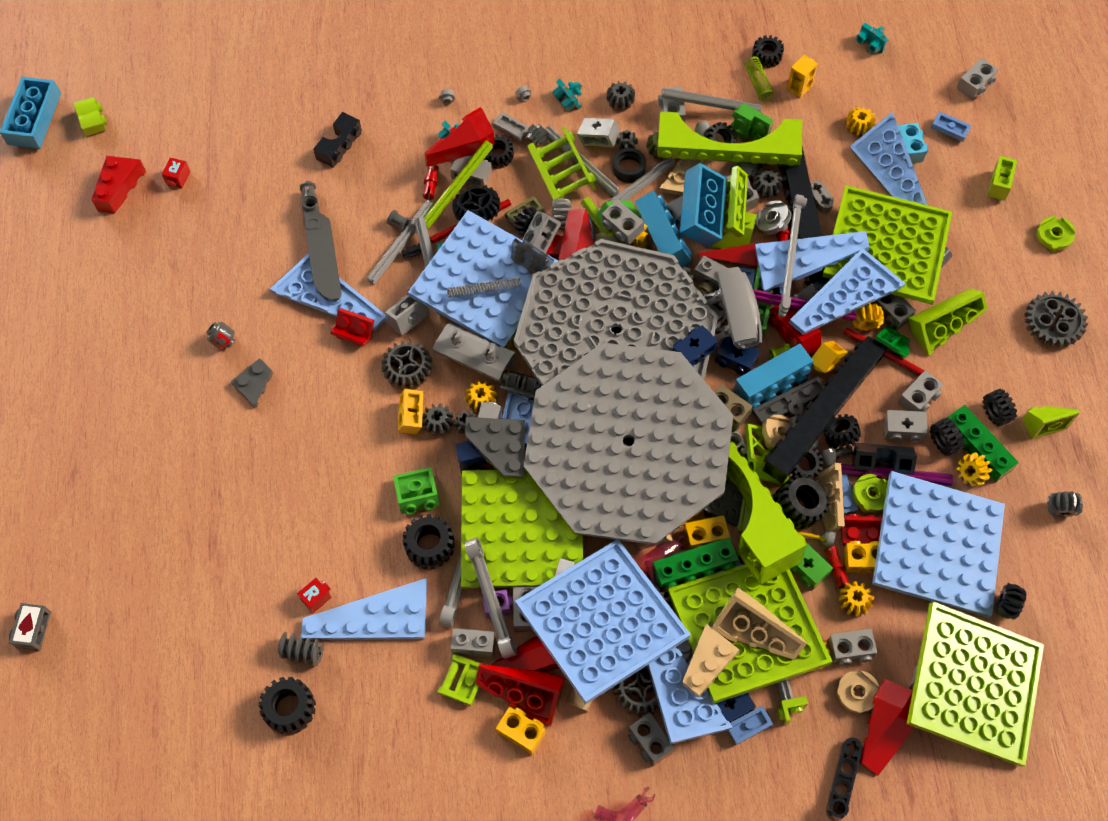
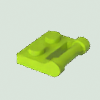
M453 654L452 664L442 687H439L437 693L472 707L480 688L475 684L480 663ZM464 665L465 667L455 691L449 690L459 666Z

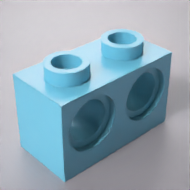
M918 123L898 125L911 162H923L925 155L928 153V146L924 143L923 131L919 128Z

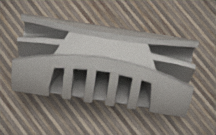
M739 267L718 271L719 290L705 294L704 297L707 299L709 306L723 301L728 325L715 329V334L717 335L714 337L719 341L720 339L732 336L734 346L742 350L762 343V328L758 304L745 272L742 273Z
M450 322L445 326L433 346L435 353L499 383L504 382L501 380L502 374L508 373V367H513L515 362V352L502 346L499 347L496 343H490L487 339H481L480 336H475L469 331L466 332L463 328Z

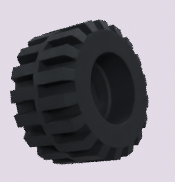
M793 476L777 489L776 495L773 500L780 504L783 514L786 518L791 519L794 529L797 530L799 528L803 530L811 527L823 518L829 509L827 507L829 501L826 499L828 494L824 492L825 488L823 485H819V481L812 480L811 476ZM797 497L804 502L806 508L798 502Z
M427 514V517L424 518L423 515H420L418 520H415V518L411 520L412 525L407 524L405 527L407 532H403V545L409 560L414 562L415 566L419 567L421 565L422 569H427V566L435 569V565L441 567L443 566V561L448 562L450 560L449 555L452 556L455 543L449 524L447 525L446 520H440V517L437 515L432 518L431 514ZM433 534L440 538L438 545L432 549H422L417 546L419 540L425 535Z
M281 677L279 682L273 680L271 687L266 686L264 688L266 693H261L260 695L262 702H259L260 715L271 729L276 730L280 734L285 732L286 735H291L292 731L298 733L300 732L299 728L303 727L305 729L307 727L306 723L313 720L311 715L315 714L316 711L314 705H316L314 696L305 683L303 684L299 679L295 680L293 677H288V680H286L284 677ZM284 697H298L297 709L288 716H279L277 714L278 703Z

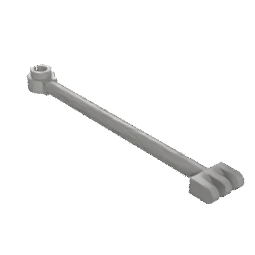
M796 194L793 203V218L782 301L778 311V316L781 318L786 316L791 304L790 291L801 209H805L807 198Z

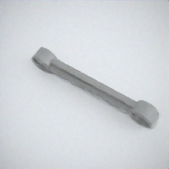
M476 537L465 542V549L473 563L498 637L500 653L504 659L517 655L516 645L509 634L483 558L482 545Z
M461 553L446 604L442 609L439 625L449 628L453 627L462 592Z

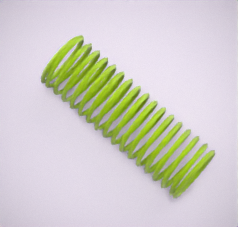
M751 57L752 59H758L753 60L758 62L752 63L755 64L753 66H748L746 62L744 65L759 100L766 99L761 98L764 97L761 95L769 91L772 92L771 95L773 96L774 92L759 58ZM759 76H761V77H760V78H762L761 80H764V81L758 83L759 81H757L758 79H756V78L759 77Z

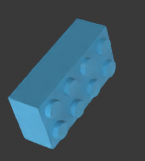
M21 77L0 130V134L7 145L41 149L61 96V92L54 80Z
M701 163L685 171L680 234L705 247H709L722 240L727 178Z
M653 190L637 199L635 203L658 251L674 255L681 268L692 263L693 261L690 257L692 252L684 242L685 238L680 234L677 227L678 223L674 216L671 215V209L661 194L658 196Z
M798 344L737 378L733 393L738 394L743 400L753 406L751 411H753L754 408L766 401L772 400L780 393L791 390L794 385L806 382L813 360L802 345Z

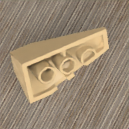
M739 588L729 598L712 626V629L731 641L747 643L751 647H760L769 650L771 653L794 660L807 644L804 639L757 600Z

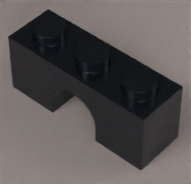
M344 112L333 123L335 134L339 137L336 139L322 137L313 148L316 160L333 168L341 161L344 153L351 148L354 140L362 132L360 120Z
M855 442L852 454L854 469L874 471L875 466H886L897 473L914 475L917 459L914 448Z

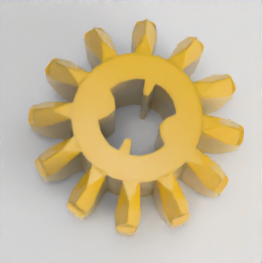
M856 107L854 110L851 109L845 120L846 129H850V134L855 132L857 136L859 134H866L876 124L875 114L871 113V109L865 110V107L862 109Z
M867 304L855 310L857 316L852 321L854 328H858V331H874L875 328H880V325L883 324V310L877 304Z
M478 380L477 385L471 383V389H466L465 401L468 402L469 409L474 408L475 413L480 409L482 402L497 403L495 399L497 398V392L494 391L493 385H488L487 381L481 384Z
M977 453L966 454L963 457L964 459L958 461L960 466L956 470L961 472L958 478H964L963 484L970 483L974 487L977 484L983 485L985 480H989L990 476L988 473L992 472V469L987 467L990 461H984L985 455L978 456Z
M856 581L852 585L846 583L845 589H841L839 592L841 596H839L838 601L843 603L841 609L847 608V615H850L852 611L856 617L860 615V612L865 615L868 612L867 609H871L873 606L871 602L874 600V596L869 595L871 588L865 590V583L858 586Z

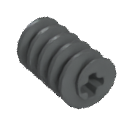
M287 632L282 634L278 645V653L281 659L288 657L290 661L295 659L296 662L300 663L303 661L306 665L311 662L313 666H317L324 652V642L321 646H318V640L316 639L311 644V639L308 637L304 643L302 636H299L296 641L295 634H291L290 638L287 639Z

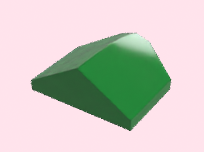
M888 325L875 338L877 342L887 347V350L896 355L907 358L910 354V339Z

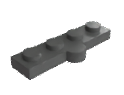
M816 376L754 408L752 413L761 426L764 421L773 415L786 416L789 414L791 417L799 416L803 412V406L807 405L810 401L816 400L815 396L818 391L826 387L820 378Z

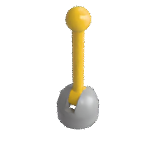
M797 531L803 537L819 539L826 547L834 546L836 532L828 531L819 536Z

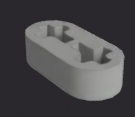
M813 181L811 188L815 206L824 213L831 211L834 204L833 197L822 182Z

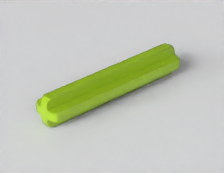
M584 198L581 204L584 209H587L588 215L599 231L607 233L608 237H613L615 233L612 230H607L596 215L599 210L591 198Z

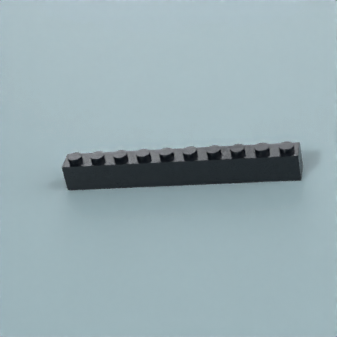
M802 147L800 165L778 164L779 170H782V185H785L784 197L785 200H788L789 204L787 207L791 211V218H793V203L796 194L807 198L805 209H801L797 239L822 236ZM824 268L819 272L804 277V289L813 284L817 291H819L831 280L830 278L822 277Z
M869 336L864 341L860 340L854 348L856 351L854 353L850 352L846 357V363L839 365L835 371L836 376H831L825 384L827 387L825 389L821 388L818 391L814 402H809L805 408L806 413L804 415L801 413L795 420L796 425L788 428L784 434L786 436L784 440L779 439L774 446L775 451L773 453L769 452L763 460L765 465L762 471L783 484L879 363L887 347Z

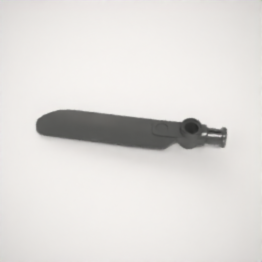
M305 181L300 184L299 188L302 192L301 203L313 283L317 292L324 299L334 302L341 298L342 292L331 223L329 218L320 213L318 197L314 191L316 188L315 183Z

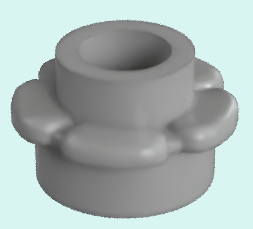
M521 86L515 92L516 99L523 102L527 101L531 97V89L527 86Z
M444 89L439 95V99L444 104H451L456 98L454 91L451 89Z

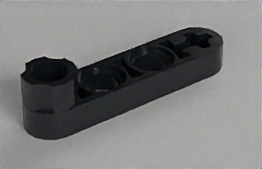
M856 738L845 740L840 750L826 806V814L832 821H840L849 812L848 806L862 753V744ZM853 743L857 751L852 753L851 759L843 758V756L847 757L849 755L850 749L847 746ZM843 763H848L852 766L851 774L847 775L842 772L841 765ZM841 783L847 787L846 795H839L836 792L837 784ZM836 803H839V810L842 813L836 814L833 811Z

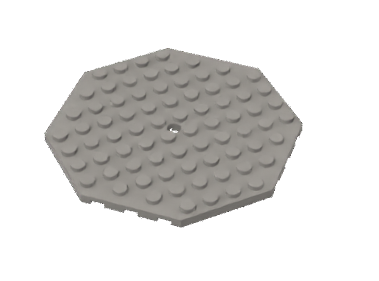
M600 239L594 245L573 253L571 257L565 260L561 259L542 272L538 271L533 274L514 338V344L541 386H543L602 343L673 351V345L677 340H683L692 329H697L701 325L714 336L718 316L715 311L711 310L705 297L693 285L692 279L680 267L674 255ZM619 327L622 331L615 335L611 329ZM710 354L693 367L703 379L705 378Z
M602 343L536 390L524 469L530 474L574 534L656 545L724 494L733 414L681 352ZM628 436L634 440V444L631 446H626L623 443V440Z

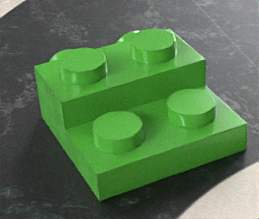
M743 103L740 108H736L733 112L732 117L735 119L731 123V128L736 131L733 134L737 135V138L747 142L750 137L758 140L771 133L773 119Z
M431 467L393 476L401 514L412 515L417 510H433L436 506L440 505Z

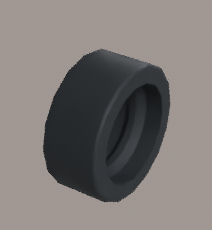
M624 148L619 150L613 157L612 170L618 180L632 183L645 174L646 159L641 151L635 148ZM626 159H632L637 161L640 166L634 171H625L619 167V163Z

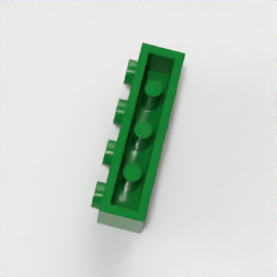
M966 405L947 417L952 422L954 421L956 423L955 426L959 427V432H962L963 436L961 437L964 438L963 443L965 444L963 449L970 455L972 453H977L978 456L985 455L984 461H990L987 467L991 468L992 472L988 473V475L995 482H998L1017 466L1019 462Z
M730 537L653 561L651 568L660 589L665 588L668 590L679 583H687L697 580L696 578L701 576L706 577L720 570L725 571L734 568L738 557Z

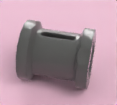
M393 210L387 218V224L396 226L401 232L411 221L409 217H403L396 210Z

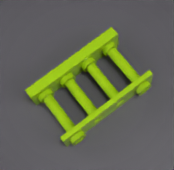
M565 126L562 127L565 134L564 137L542 148H536L534 143L527 145L553 200L564 198V195L588 183L592 190L596 189L594 186L596 179L592 172L588 173L573 144L576 140L571 131L567 132ZM569 142L572 150L548 162L542 161L541 158L544 157V154ZM576 156L579 163L556 175H549L548 171L551 170L550 168ZM581 169L583 170L586 177L562 189H556L555 185L558 184V181Z
M739 166L732 167L731 177L726 182V187L730 186L729 194L725 195V202L729 201V207L724 210V218L728 216V222L723 225V233L730 231L737 237L744 236L748 174Z

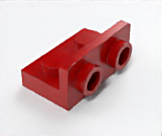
M340 308L337 313L335 327L331 329L330 334L338 339L348 340L354 345L364 346L371 340L375 320Z
M856 514L844 516L845 526L841 528L842 546H846L847 543L852 541H860L861 544L879 541L882 517L877 515L858 517Z

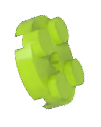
M1050 216L1045 218L1038 227L1036 237L1050 252L1067 249L1074 241L1075 228L1065 218L1058 219L1055 218L1056 216ZM1052 231L1059 232L1060 234L1056 236Z
M874 474L861 476L852 487L853 499L863 513H880L884 510L888 482L885 479L877 478V475ZM869 490L876 493L875 497L869 495Z

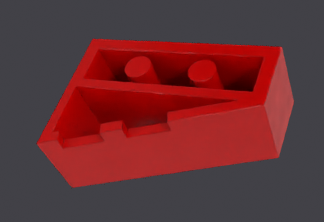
M106 155L91 199L98 212L114 214L128 197V192L131 188H135L137 180L146 173L140 159Z
M776 305L770 308L769 322L777 330L785 343H788L791 348L801 344L812 358L822 345L821 331L817 328L802 335L789 324L790 319L799 310L789 308L786 316L781 318L778 316L779 306Z

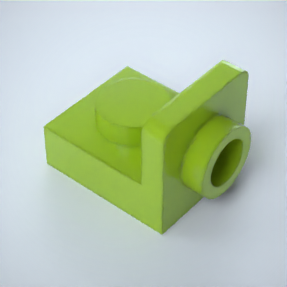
M807 697L782 700L779 703L777 715L779 720L783 721V725H788L791 721L789 711H791V714L803 712V709L808 705Z

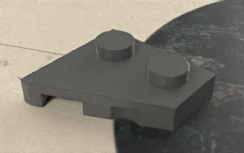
M259 358L234 378L231 383L256 408L259 404L258 400L261 394H264L266 384L270 381L273 372Z

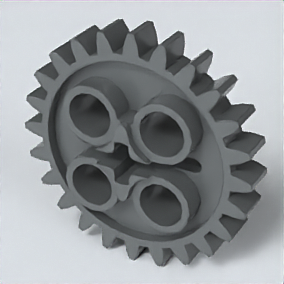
M1051 291L1049 295L1046 292L1042 296L1038 294L1026 308L1027 311L1024 316L1027 318L1024 323L1029 324L1026 329H1032L1033 331L1030 335H1037L1036 341L1042 339L1043 345L1049 342L1051 348L1054 344H1057L1058 348H1061L1063 344L1066 347L1070 343L1074 345L1086 332L1085 328L1088 325L1085 322L1088 316L1083 315L1086 310L1079 309L1081 303L1075 304L1076 298L1069 300V294L1062 297L1061 292L1058 295H1055L1054 291ZM1060 307H1062L1063 310L1059 315L1052 332H1050L1049 329L1053 321L1055 320L1056 314L1058 313Z

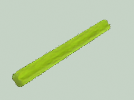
M483 142L424 217L428 229L491 151L493 146L490 142Z

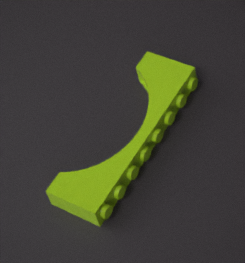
M660 112L657 157L698 159L701 161L716 160L719 162L733 161L736 163L750 162L754 164L767 163L771 165H800L802 157V120L784 119L772 133L755 141L722 143L705 138L694 132L684 123L678 112Z

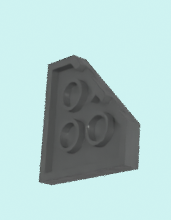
M466 417L465 439L477 448L479 453L498 470V473L503 478L523 479L525 420Z

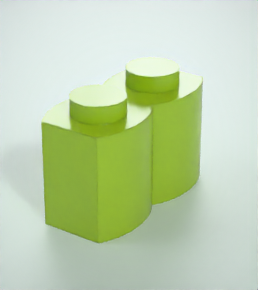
M91 97L74 102L85 136L106 131L105 125H107L104 114L101 115L100 113L103 111L100 101L96 102L95 98Z

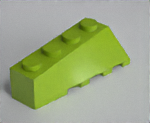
M972 288L967 289L908 318L912 335L927 356L933 354L934 349L938 346H943L949 337L959 333L964 325L970 324L988 309L984 292Z

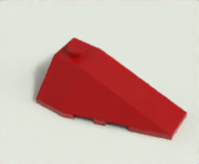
M481 107L462 118L463 122L457 128H451L449 130L451 133L445 139H439L425 152L427 167L473 155L484 141H488L492 145L495 144L494 131Z
M587 209L569 210L558 261L561 259L565 260L571 257L573 253L595 244L591 234L592 228Z
M537 635L517 647L516 656L507 659L501 657L491 664L492 666L540 672L559 669V666Z
M480 664L475 684L493 696L501 697L513 709L515 707L521 709L530 720L537 719L541 723L551 726L559 704L565 678L540 671Z
M883 679L873 698L872 704H874L872 717H869V732L864 741L860 764L876 776H879L915 728L907 724L913 691L886 679Z

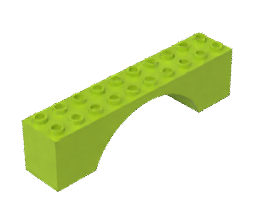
M730 442L726 477L738 488L743 496L749 516V523L741 535L738 554L758 583L762 585L802 562L806 540L794 529L791 519L786 518L783 514L780 504L774 502L768 488L763 487L760 483L757 473L752 472L745 457L740 456L736 445Z

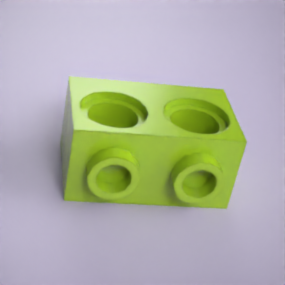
M999 156L993 170L988 197L1006 200L1011 190L1018 160Z

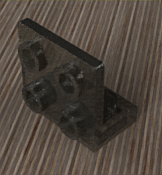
M516 238L513 240L511 259L516 265L526 268L531 275L538 271L542 272L554 264L553 258L526 240L523 242Z

